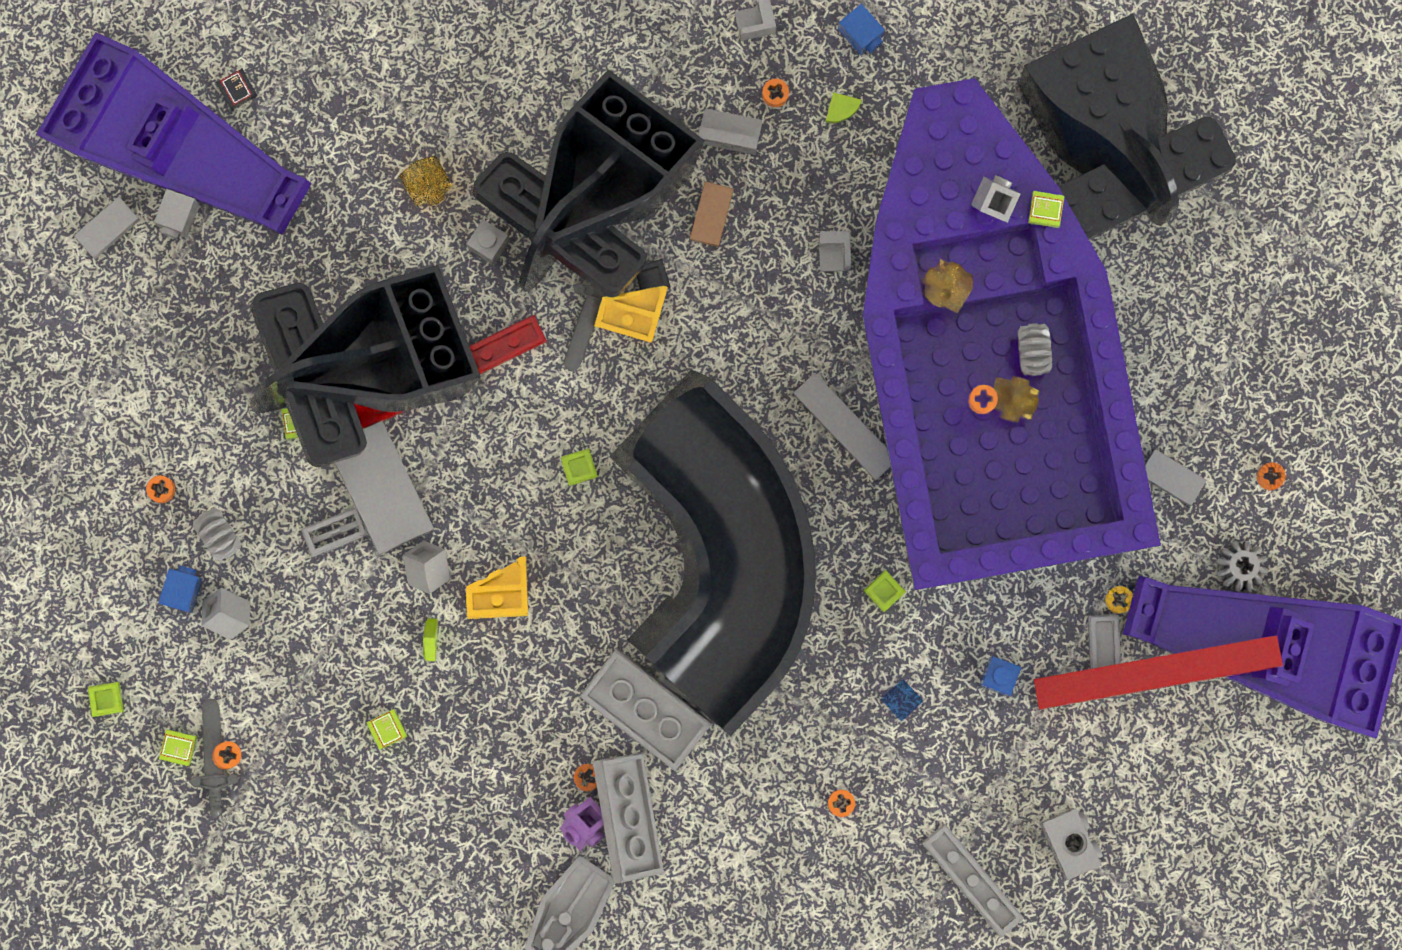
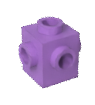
M591 797L580 805L574 804L564 813L563 816L566 819L560 830L563 832L566 841L571 845H575L579 851L587 845L591 847L596 846L605 837L601 808Z

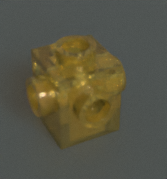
M436 155L414 161L399 175L415 206L426 203L429 206L436 205L445 199L444 193L453 187Z
M940 259L935 268H929L923 279V284L926 285L925 297L937 307H946L958 313L973 289V275L966 272L961 265L955 262L948 263Z
M1012 376L1011 380L996 377L993 389L997 393L998 401L994 410L1002 413V419L1016 423L1019 422L1020 418L1032 420L1033 413L1038 407L1040 391L1029 386V380Z

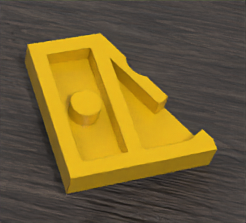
M660 286L622 293L616 297H602L594 326L652 343L668 287Z
M526 556L516 559V562L501 570L499 568L490 573L487 578L478 580L466 587L468 619L529 616Z

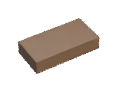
M704 182L690 236L691 241L719 247L734 188Z

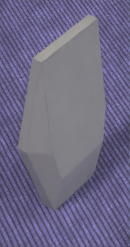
M579 855L541 898L524 949L574 950L593 932L614 886L613 877Z

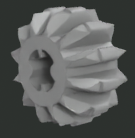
M1038 323L1020 326L1018 330V349L1021 371L1024 375L1032 376L1049 373L1052 369L1049 328L1046 324Z
M212 508L209 511H205L193 521L195 531L216 560L222 561L226 557L228 559L241 548V542L218 509Z
M1237 541L1231 543V551L1227 548L1221 550V554L1226 559H1217L1216 564L1224 566V570H1220L1216 574L1218 577L1228 576L1223 582L1225 587L1234 582L1233 588L1235 592H1240L1242 586L1249 592L1253 590V583L1257 585L1263 583L1262 578L1258 574L1268 573L1267 568L1260 567V563L1266 562L1267 557L1262 556L1258 558L1256 556L1261 550L1259 546L1254 547L1250 551L1249 541H1244L1241 548ZM1243 559V563L1248 566V570L1243 571L1241 574V569L1236 567V563Z

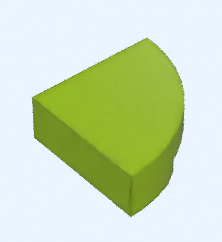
M833 92L825 123L836 124L847 120L858 111L862 100Z
M427 618L423 634V657L425 661H436L438 619Z

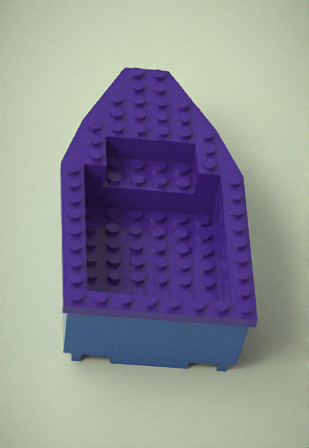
M975 78L916 88L913 91L875 222L862 316L914 591L1161 546L1107 271L1065 197L1059 228L1028 223L1033 191L1063 195V193ZM995 175L1011 181L1012 185L1010 188L1020 193L1008 223L983 213L971 205L983 177L991 180L994 179ZM1033 323L1046 324L1049 328L1052 350V369L1049 373L1037 376L1023 374L1020 367L1018 330L1020 326H1027ZM979 385H988L997 393V405L988 414H977L972 411L968 403L970 393ZM981 391L980 395L974 398L975 402H980L982 408H985L988 402H992L991 397H987L984 391Z

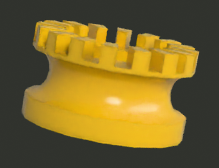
M1116 586L1110 589L1105 597L1107 608L1113 613H1125L1130 609L1133 597L1132 592L1124 586ZM1116 592L1118 595L1124 593L1127 596L1124 600L1126 604L1124 608L1121 605L1113 606L1112 602L1115 600L1113 593Z

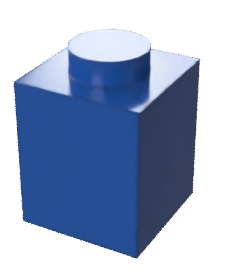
M862 3L838 24L840 33L860 56L866 51L871 54L883 43L881 38L884 35L885 29Z
M179 565L177 571L168 569L158 604L193 613L203 578L195 576L197 570Z
M994 656L989 657L979 686L1007 697L1011 696L1022 667Z

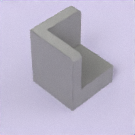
M758 0L757 7L735 12L741 41L776 33V23L770 0Z
M824 231L819 233L821 272L850 271V231Z
M422 541L403 554L407 581L410 586L430 594L450 580L445 549Z
M220 588L203 601L201 626L228 639H233L250 626V602L230 591Z

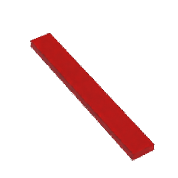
M532 315L469 347L479 373L483 374L546 343L547 340L535 316ZM354 404L362 429L381 421L384 422L404 412L380 411Z
M1276 635L1034 679L1038 707L1039 710L1278 668L1283 667Z

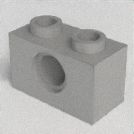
M1071 808L1039 823L1064 879L1070 880L1101 866L1099 858L1103 857L1096 840L1091 841L1086 830L1090 829V826L1083 812L1078 813L1076 808ZM1076 834L1080 838V846L1077 850L1071 852L1067 849L1065 841L1069 835Z

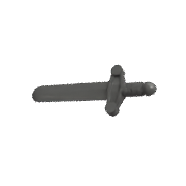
M579 283L574 287L576 294L586 298L564 359V366L568 371H576L580 367L595 327L602 297H605V295L591 285Z
M210 698L205 700L202 705L205 776L192 777L190 784L193 787L209 789L210 814L212 817L218 818L222 813L220 807L222 806L221 788L235 785L238 782V776L235 774L224 775L223 769L218 768L212 760L213 750L218 744L222 743L220 707L215 699ZM219 751V756L223 757L222 751Z

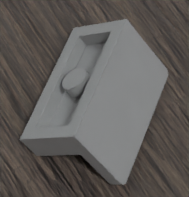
M705 109L698 136L705 140L703 145L756 155L762 120Z

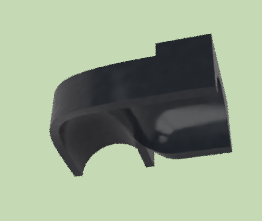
M691 369L609 456L666 513L678 536L684 558V578L678 594L674 599L668 595L627 640L731 737L774 691L788 673L800 652L809 628L814 605L816 583L815 552L803 500L795 480L780 453L753 419L712 378Z

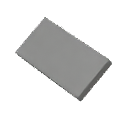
M383 421L363 429L367 445L360 455L335 463L378 555L434 530Z
M618 648L614 650L579 696L674 771L678 769L713 723Z
M643 752L593 761L614 884L663 874L664 870Z

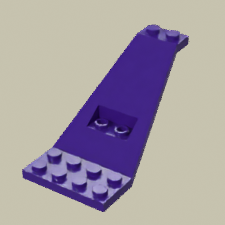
M97 32L93 35L36 133L43 140L82 159L165 190L169 189L195 198L200 203L257 223L281 235L285 232L312 184L307 179L284 169L137 50Z
M1138 576L1123 635L1147 642L1171 654L1277 635L1283 667L1224 678L1324 723L1377 739L1402 645V620L1362 605L1175 586L1148 577Z

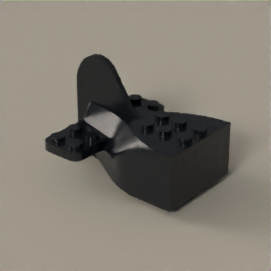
M1133 13L1024 65L1018 86L1045 139L1059 158L1083 174L1060 185L1059 188L1089 240L1141 215H1147L1158 226L1169 222L1178 208L1180 196L1228 174L1236 164L1234 152L1219 124L1212 117H1202L1167 134L1168 106L1165 88Z
M608 69L563 118L552 144L545 175L516 154L503 152L477 177L472 193L476 200L531 240L519 279V287L524 291L532 290L544 278L556 260H558L603 295L616 297L624 291L643 269L647 255L641 247L627 238L613 225L642 219L658 209L691 178L705 140Z
M438 265L385 279L362 288L350 296L324 323L309 287L302 283H294L261 292L251 302V312L274 374L263 381L250 400L252 411L255 413H266L287 407L308 463L314 467H324L356 457L366 448L367 440L354 404L387 412L407 411L461 399L481 378Z

